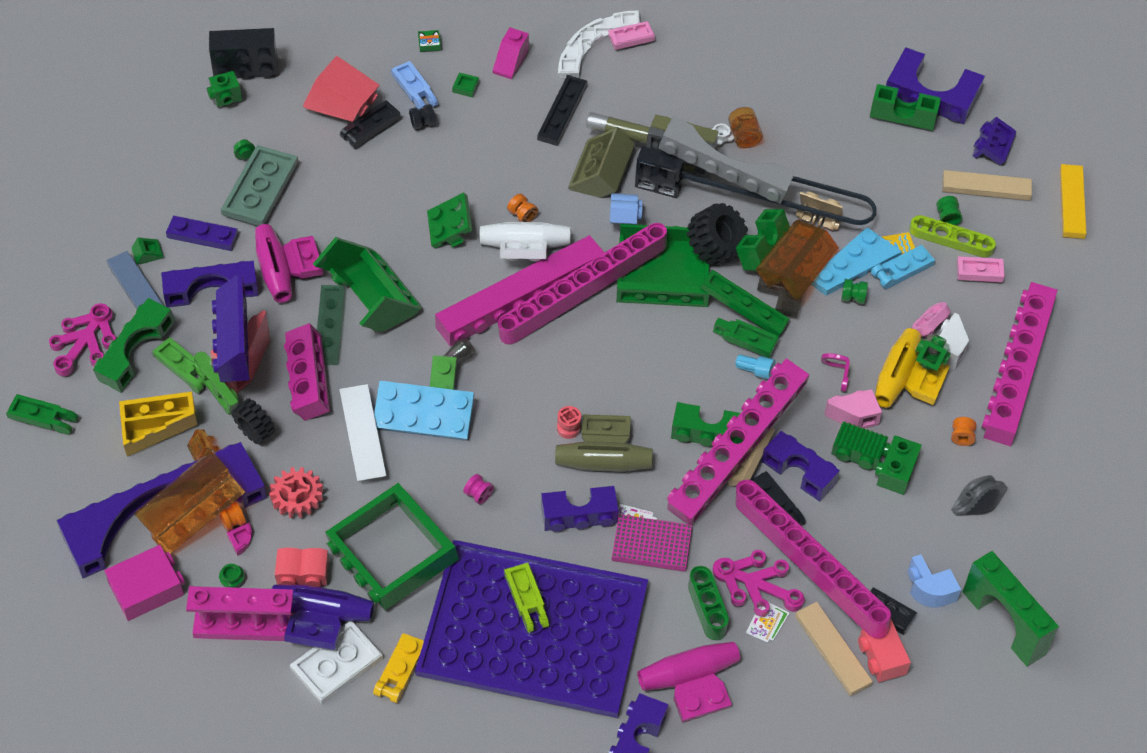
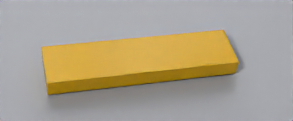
M1061 164L1059 170L1062 237L1085 239L1086 215L1083 166Z

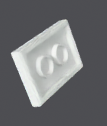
M350 621L341 627L335 650L313 647L291 663L290 669L317 700L323 704L383 659V655L360 629Z

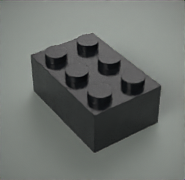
M274 28L209 31V53L213 76L234 71L236 78L278 76V54Z

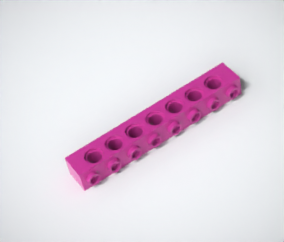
M1031 282L1029 289L1023 290L1020 303H1024L1023 308L1018 306L1014 319L1018 321V325L1013 324L1009 335L1010 338H1013L1012 343L1007 342L1004 355L1008 356L1007 361L1002 359L998 373L1002 374V377L996 378L993 391L997 392L996 397L991 396L987 407L988 410H991V414H985L981 427L986 429L983 437L985 439L1007 446L1012 445L1058 289Z
M787 358L782 364L778 362L771 370L770 374L772 376L768 381L763 380L759 384L754 398H748L741 407L743 411L738 417L733 416L726 426L728 428L723 435L718 434L712 442V449L708 453L705 451L697 461L698 466L694 471L690 469L682 479L684 483L680 488H674L667 497V510L686 524L693 525L808 384L810 374ZM784 384L787 388L779 390L775 385ZM768 401L772 406L765 408L760 403ZM754 419L758 424L750 426L745 421ZM740 437L743 442L735 444L731 441V438ZM718 455H725L728 457V460L720 462L716 457ZM703 473H711L713 478L705 480L701 475ZM695 491L699 496L692 499L687 497L686 493Z

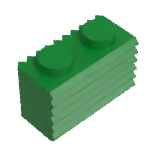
M843 421L834 441L831 454L841 461L849 460L858 463L864 469L872 468L876 470L879 461H881L888 437Z

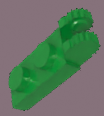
M16 394L6 412L9 419L50 430L54 429L61 434H70L72 427L65 422L58 421L59 417L64 421L73 423L78 419L76 412L61 408L56 404Z

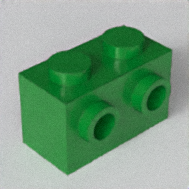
M894 435L891 444L886 443L882 454L883 457H886L884 463L880 461L878 463L875 475L879 476L876 486L904 495L922 444Z

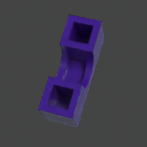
M780 431L763 451L762 463L780 475L790 467L802 469L805 474L803 475L800 489L819 502L837 483L840 470L833 463L825 461L814 450L806 448L796 438L787 435L783 431Z
M614 486L590 488L589 502L584 506L572 505L567 500L566 491L541 493V510L545 531L552 530L558 532L569 528L584 529L588 526H610L618 523L619 510Z
M639 693L636 702H630L626 713L629 716L627 723H621L617 733V738L620 739L617 746H611L609 753H649L650 749L638 744L635 738L641 734H650L658 737L667 717L669 704Z

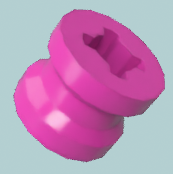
M475 474L466 483L463 493L467 496H473L474 501L480 505L491 496L494 485L483 481V477L480 474Z

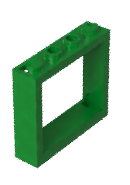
M399 483L325 532L328 539L326 545L331 553L339 555L341 558L339 559L344 569L347 572L351 570L355 574L353 577L359 587H365L369 591L367 594L371 601L375 602V604L379 603L385 611L459 560L453 543ZM395 505H398L438 551L382 588L343 541Z

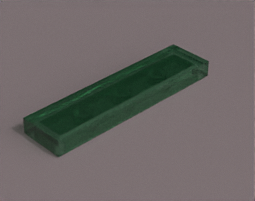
M321 285L317 331L321 334L324 365H338L345 294L344 285Z

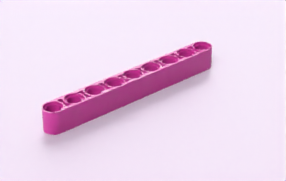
M661 223L650 224L502 315L498 320L500 340L505 344L518 342L664 251L667 247L666 227Z
M742 480L737 483L735 496L737 509L868 635L873 638L885 637L889 632L890 610L754 481Z

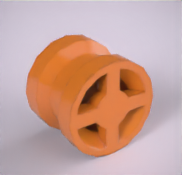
M969 417L954 419L952 424L954 431L951 435L952 442L961 446L972 445L976 438L974 433L977 427L976 421Z
M237 502L232 503L229 508L218 509L219 517L227 532L233 530V527L237 525L242 526L246 524L243 512Z

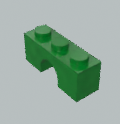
M877 84L870 117L928 130L934 129L940 97L919 93L917 101L907 103L898 98V88Z
M764 209L755 221L758 235H745L737 245L736 250L743 270H764L789 236L791 228L784 209Z
M677 402L671 439L712 446L718 434L723 435L728 429L726 426L733 416L738 417L740 413L724 410L721 421L715 424H708L699 416L700 406ZM740 437L731 438V441L735 444L743 442Z

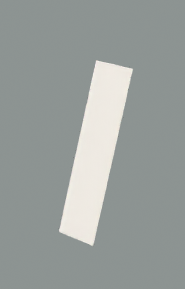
M368 384L339 389L357 481L386 476Z

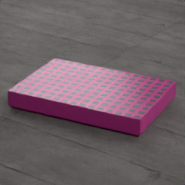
M619 514L612 561L685 572L692 525Z

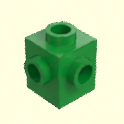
M234 71L208 78L210 87H207V93L210 100L214 99L217 107L242 101L240 85Z
M928 334L926 340H920L915 350L919 353L916 361L920 362L919 364L926 369L937 371L941 364L946 365L951 355L948 352L950 345L946 343L947 340L936 334L934 336ZM930 347L937 350L938 352L932 353L930 351Z

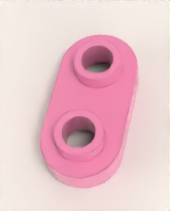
M939 302L931 306L914 322L912 328L919 331L922 337H927L928 334L932 335L935 332L934 329L940 323H943L945 319L949 318L948 315L951 310L947 303Z

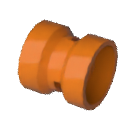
M521 193L515 195L507 206V210L512 215H517V219L520 222H531L538 214L537 206L529 203L527 197Z

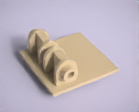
M800 192L801 205L843 216V206L838 201L833 199L826 201L820 199L815 193ZM797 210L796 216L799 217V220L810 223L813 213ZM814 214L812 224H815L818 215ZM821 216L818 226L821 227L823 223V228L831 231L834 229L839 230L841 222Z

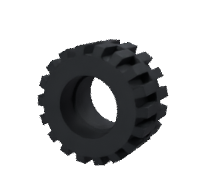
M716 203L695 214L690 219L691 223L687 227L690 230L687 232V237L690 238L689 244L694 248L693 252L695 255L698 254L699 259L702 261L706 260L707 264H723L738 256L736 247L743 237L747 235L748 228L744 224V218H741L739 216L740 213L737 210L734 211L732 206H726V203Z

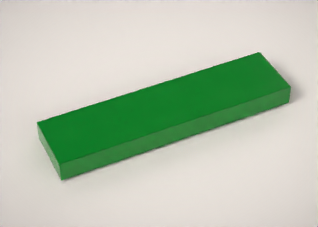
M713 269L700 288L764 330L778 335V337L790 320V318Z

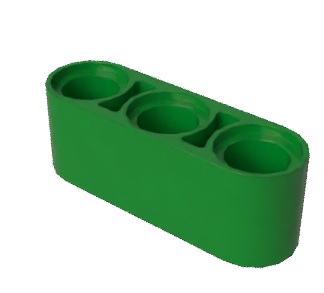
M696 566L690 572L689 593L705 635L711 640H721L727 632L729 622L727 611L710 569L705 566ZM696 580H702L704 583H698ZM705 601H710V602H712L713 604L708 605V604H705L704 602H705ZM712 623H719L721 626H714Z

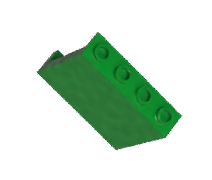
M620 224L619 243L649 225ZM665 226L667 229L666 249L617 279L616 302L708 307L709 294L700 288L709 275V264L706 263V260H700L699 255H695L693 252L694 248L690 246V238L687 237V232L690 231L687 227Z

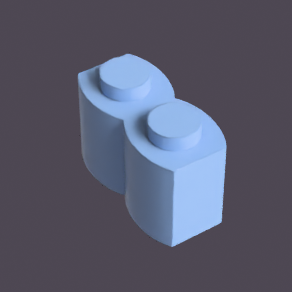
M611 193L610 223L637 225V220H642V200H638V195Z

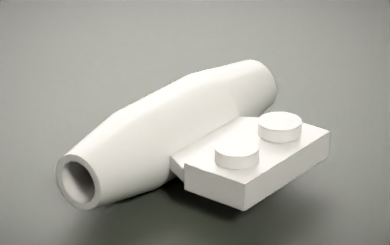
M503 222L480 226V244L499 247L500 259L516 261L518 259L539 261L546 259L547 249L571 245V227L545 222Z

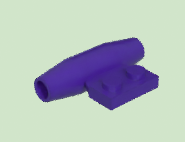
M273 585L272 589L293 590L291 612L294 614L290 616L284 634L285 642L335 650L341 632L340 622H370L372 619L374 602L345 591L310 585Z

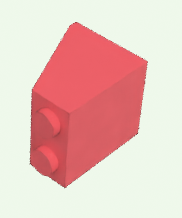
M336 56L316 78L303 107L353 122L358 115L362 117L369 107L368 104L372 105L378 97L376 91L380 85Z

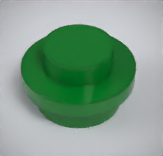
M240 140L234 145V155L239 160L249 159L255 146L249 140Z
M236 564L225 565L219 573L220 583L224 587L230 588L240 586L245 577L243 569Z

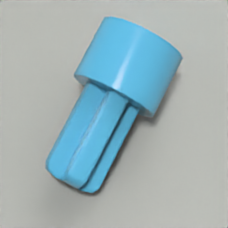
M740 354L737 356L735 364L737 368L754 372L756 377L769 379L772 376L770 372L776 365V360L759 356L757 359Z

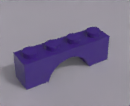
M254 260L161 272L166 307L190 305L192 298L199 291L210 287L220 288L237 274H242L246 298L259 296Z

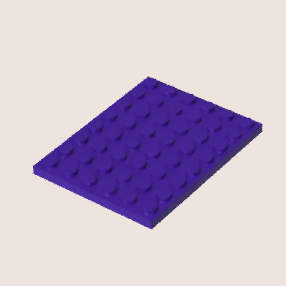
M453 540L452 543L456 548L459 560L444 570L415 675L618 718L648 579ZM524 563H529L544 602V610L549 623V627L543 628L540 625L537 611L529 613L534 625V630L529 633L525 628L522 616L519 615L504 575V569Z

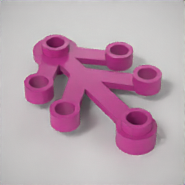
M95 304L92 306L89 314L76 318H65L61 322V326L66 334L61 336L54 335L49 339L50 348L53 351H60L64 348V344L76 341L67 355L58 356L54 360L53 366L58 375L67 377L73 372V363L86 344H88L91 353L90 362L92 366H95L97 362L94 360L95 358H102L104 356L99 350L94 335L99 326L103 334L102 344L105 349L108 350L110 343H106L107 341L116 340L109 326L113 313L106 304ZM88 324L85 329L76 331L77 326Z
M755 550L750 557L736 561L730 558H720L713 564V574L719 581L726 583L731 595V603L734 606H742L746 601V593L739 589L736 580L745 584L754 605V613L758 616H765L769 611V603L762 599L759 590L782 599L784 607L789 611L796 612L803 607L804 595L801 591L797 589L788 591L765 581V579L775 576L783 577L787 575L789 564L785 560H777L774 566L752 573L741 571L751 566L761 567L764 565L765 553L761 550ZM759 556L762 560H755L754 557ZM783 566L785 570H779L777 567ZM721 567H727L729 570H723ZM739 595L743 599L737 600L734 598V596ZM791 596H795L799 599L793 600L791 599ZM762 605L766 609L760 610L757 608V606Z

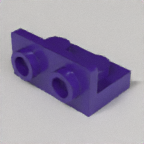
M996 116L990 122L986 121L980 128L981 135L974 143L975 150L972 156L977 158L981 154H985L1001 165L1006 161L1017 131Z

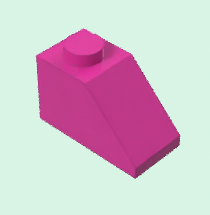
M509 27L500 43L493 67V74L513 79L529 52V33Z

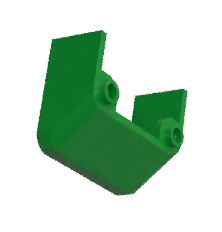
M335 237L313 263L315 267L329 271L332 274V280L338 285L350 286L369 310L359 322L363 327L370 328L376 332H385L415 316L421 309L420 303L382 256L372 248Z

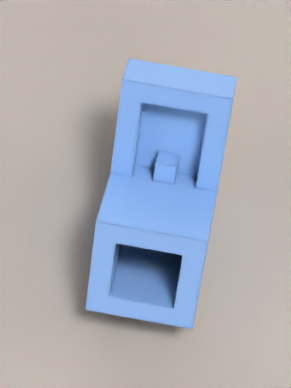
M921 554L912 557L908 568L909 578L913 582L910 592L912 597L928 607H942L957 602L961 588L952 571L948 569L932 575Z

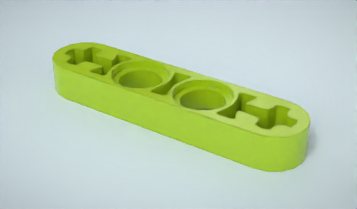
M922 215L913 217L909 227L910 233L917 238L983 258L992 256L996 246L995 240L988 235ZM943 230L947 235L939 236L936 231ZM966 237L969 242L962 243L957 238Z

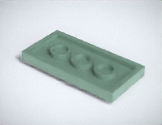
M257 145L223 204L221 214L257 226L265 224L298 164V156Z

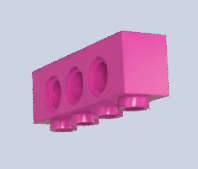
M310 323L285 332L286 343H284V348L288 358L286 367L290 376L288 387L292 395V400L290 401L292 411L298 414L304 421L330 412L321 334Z

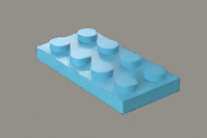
M379 380L374 412L376 428L379 430L468 441L475 394L468 391Z

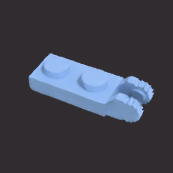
M410 61L391 69V75L410 100L414 101L416 108L419 109L425 105L421 99L424 96L432 107L438 105L430 86Z

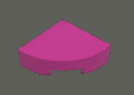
M250 523L226 532L237 556L242 554L252 541Z

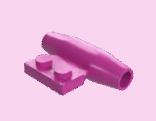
M262 224L255 229L256 255L263 280L276 302L284 303L291 299V276H297L302 279L323 275V269L313 265L319 257L313 236L291 239L290 242L282 246L271 225Z
M733 641L703 645L664 657L637 671L640 687L643 691L675 687L673 700L682 723L728 709L732 705L723 681L715 674L740 661L739 649Z

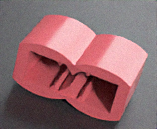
M299 548L277 549L276 583L278 585H310L316 587L327 585L328 550L322 548H307L303 550Z

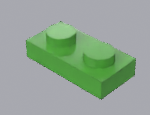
M433 355L430 387L454 390L456 357Z

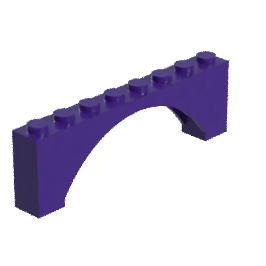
M242 443L228 445L218 452L207 454L192 463L183 464L178 469L160 474L152 480L136 484L131 489L115 493L105 500L89 504L84 509L68 513L58 519L57 523L82 579L106 569L105 558L118 531L135 513L157 500L185 493H207L232 499L242 503L244 508H247L267 499L265 485Z

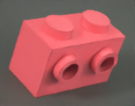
M891 619L889 632L883 638H873L863 629L861 630L860 637L858 638L859 648L862 652L866 653L868 668L871 674H875L878 683L908 673L911 662Z

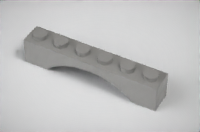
M672 117L658 147L668 154L685 160L687 163L694 164L709 173L718 175L729 182H733L781 204L795 174L794 171L776 163L751 164L729 158L707 144L693 125L676 117Z

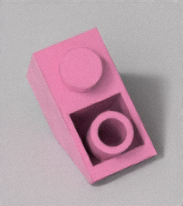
M871 389L866 391L859 390L853 394L838 395L827 399L824 413L826 417L841 424L843 421L851 423V425L855 424V426L865 429L879 425L882 411Z

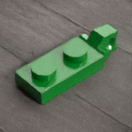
M718 317L713 328V332L722 336L724 340L767 358H770L779 340L778 335L738 319L728 322Z

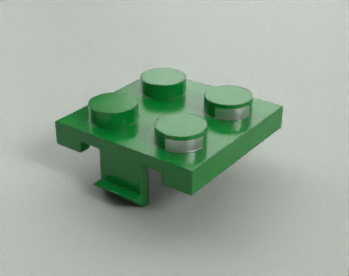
M464 192L427 210L431 246L434 249L442 246V243L445 241L452 248L465 241L459 234H466L472 231L468 195Z

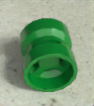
M945 196L937 201L936 206L940 213V221L952 225H958L962 221V214L956 197Z
M845 279L841 301L849 302L853 299L858 304H864L868 282L860 281L854 284L851 279Z

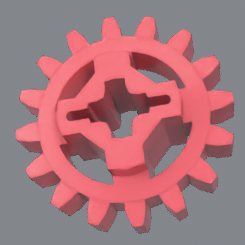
M291 467L290 473H286L283 470L281 471V478L274 477L275 484H270L271 492L269 495L273 508H279L281 515L288 512L289 518H292L294 513H297L299 518H302V512L306 511L310 515L312 514V507L319 508L318 501L323 500V486L320 484L319 476H313L312 470L304 473V467H301L299 472H295L294 467Z

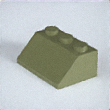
M619 127L588 139L568 188L571 191L598 198L615 193L619 189V183L626 171L625 168L632 156L631 152L635 143Z

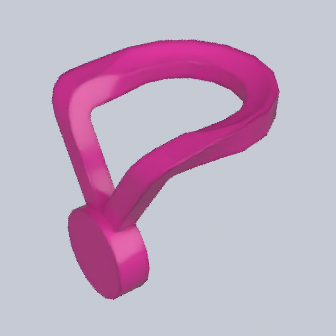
M833 353L822 354V363L845 369L841 391L846 392L849 381V358ZM827 359L846 362V365L830 362Z

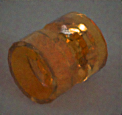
M740 107L731 112L728 121L737 146L740 148H751L759 144L763 134L755 111L750 107Z

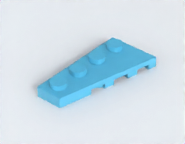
M866 228L809 278V284L827 296L842 288L845 279L862 278L877 264L882 265L900 256L902 251L869 228Z

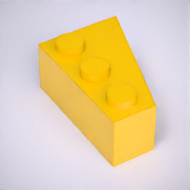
M192 391L119 401L123 446L127 457L197 425L196 407Z

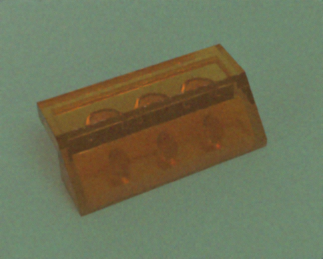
M796 220L756 270L768 287L782 282L793 298L797 299L802 297L839 247L827 230Z
M211 449L135 512V516L151 532V538L157 545H161L165 553L169 551L171 554L243 495L245 490L229 468Z

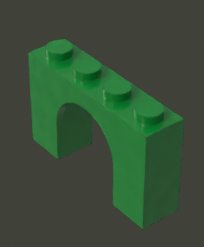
M993 551L974 561L962 592L977 610L995 599H998L1006 607L1016 627V636L1011 649L1026 667L1030 666L1047 654L1059 628L1058 624Z

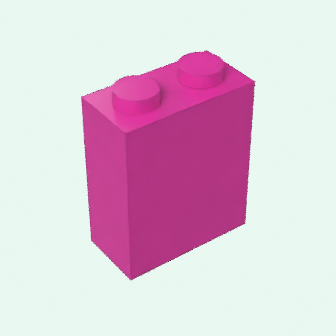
M161 545L104 570L107 582L127 621L184 595L182 585L185 584L180 571H174L172 568L175 565L169 551L164 553Z

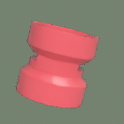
M565 406L558 412L557 431L563 438H575L581 431V413L576 407Z

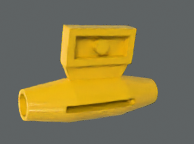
M905 329L892 346L878 376L875 397L880 407H890L904 388L912 394V397L931 405L935 403L950 366L941 364L937 371L934 369L929 370L919 364L920 362L916 361L918 352L915 350L922 338L920 332L916 329Z

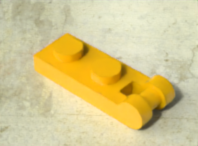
M402 633L380 679L374 687L373 695L378 697L385 696L390 698L391 702L399 703L416 669L424 640ZM391 683L396 686L394 688H391L388 686V684Z

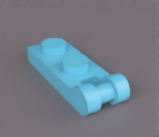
M920 245L882 265L877 264L871 269V274L875 278H879L880 284L884 289H888L934 266L935 259L923 245Z

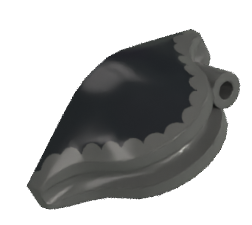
M991 475L974 479L962 490L951 510L955 516L989 513L997 507L1008 487L1004 482L996 481Z

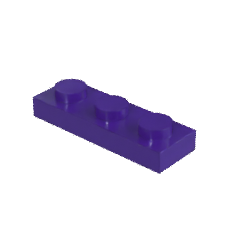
M173 215L166 231V237L232 251L238 237V228Z

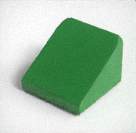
M137 237L132 246V253L136 264H144L163 258L158 239Z

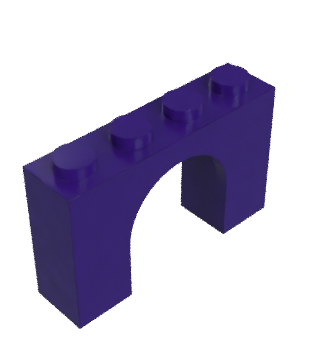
M905 47L887 80L886 86L898 88V98L907 103L917 101L919 93L940 97L937 115L964 124L982 90L985 76L965 69L954 88L947 91L927 89L917 79L923 66L925 54Z

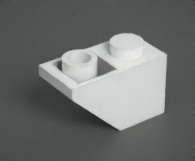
M954 313L950 320L945 319L939 335L947 340L946 343L950 345L948 352L951 355L946 365L954 370L965 355L969 343L968 336L957 313ZM932 348L931 352L937 353L938 351Z

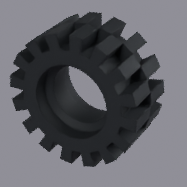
M250 398L243 401L231 412L234 422L239 425V430H242L243 434L247 435L250 441L253 440L255 444H261L275 432V425L270 421L272 420L270 416H267V412L261 409V405L256 404V401Z

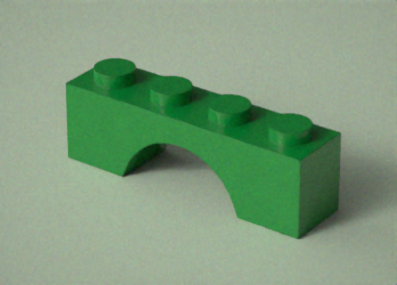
M147 298L137 308L136 314L130 322L124 325L117 339L110 343L104 356L95 363L93 371L98 381L122 393L135 376L129 363L132 350L144 340L152 338L162 339L175 322L171 309Z

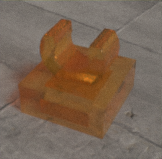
M196 429L187 444L194 461L219 450V446L212 445L214 437L207 436L204 429Z

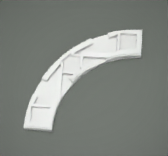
M639 10L614 13L611 17L596 19L575 33L560 56L558 78H566L567 75L579 78L580 67L586 54L596 44L609 37L608 30L640 23Z

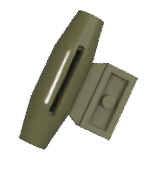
M583 414L582 439L584 442L556 445L555 464L588 471L626 472L649 469L653 465V449L628 444V441H630L631 416Z

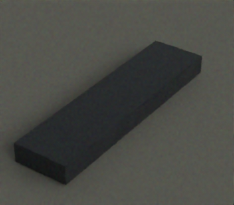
M570 75L566 76L537 134L538 141L558 146L587 87V80Z

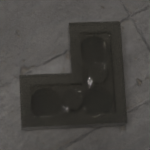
M765 268L761 272L757 291L778 295L775 310L785 316L797 318L807 278Z

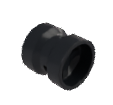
M431 104L424 105L419 109L416 107L409 109V116L414 130L422 128L423 125H436L435 113Z

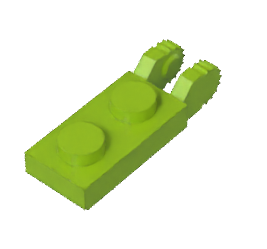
M529 563L504 569L506 581L527 632L529 633L534 630L533 621L529 613L536 611L540 625L543 628L549 627L548 618L544 610V602Z

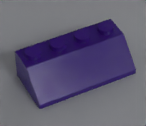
M237 274L216 290V300H212L213 315L216 314V319L212 320L213 334H217V339L212 340L213 352L217 353V358L213 359L214 373L219 374L220 382L249 380L247 299L242 274Z

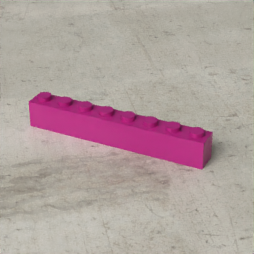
M589 235L546 257V259H542L436 313V329L450 347L457 343H462L468 337L481 333L487 327L498 323L502 315L605 252Z

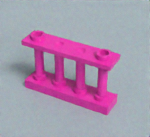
M189 586L186 611L195 612L193 638L284 641V634L290 616L293 615L291 614L293 590Z

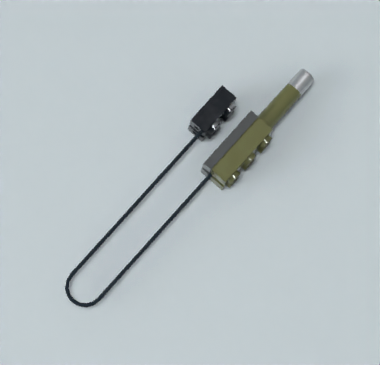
M590 112L588 115L586 127L589 129L607 132L619 127L631 140L647 144L646 147H641L637 157L636 188L677 199L684 178L779 204L755 192L707 180L710 173L659 149L662 137L672 118L655 114L651 126L648 127ZM691 124L705 142L717 150L715 147L718 142L719 131ZM795 176L792 178L793 182L863 200L871 205L873 213L867 219L856 220L782 200L781 204H779L853 225H865L873 221L877 209L874 201L865 195Z

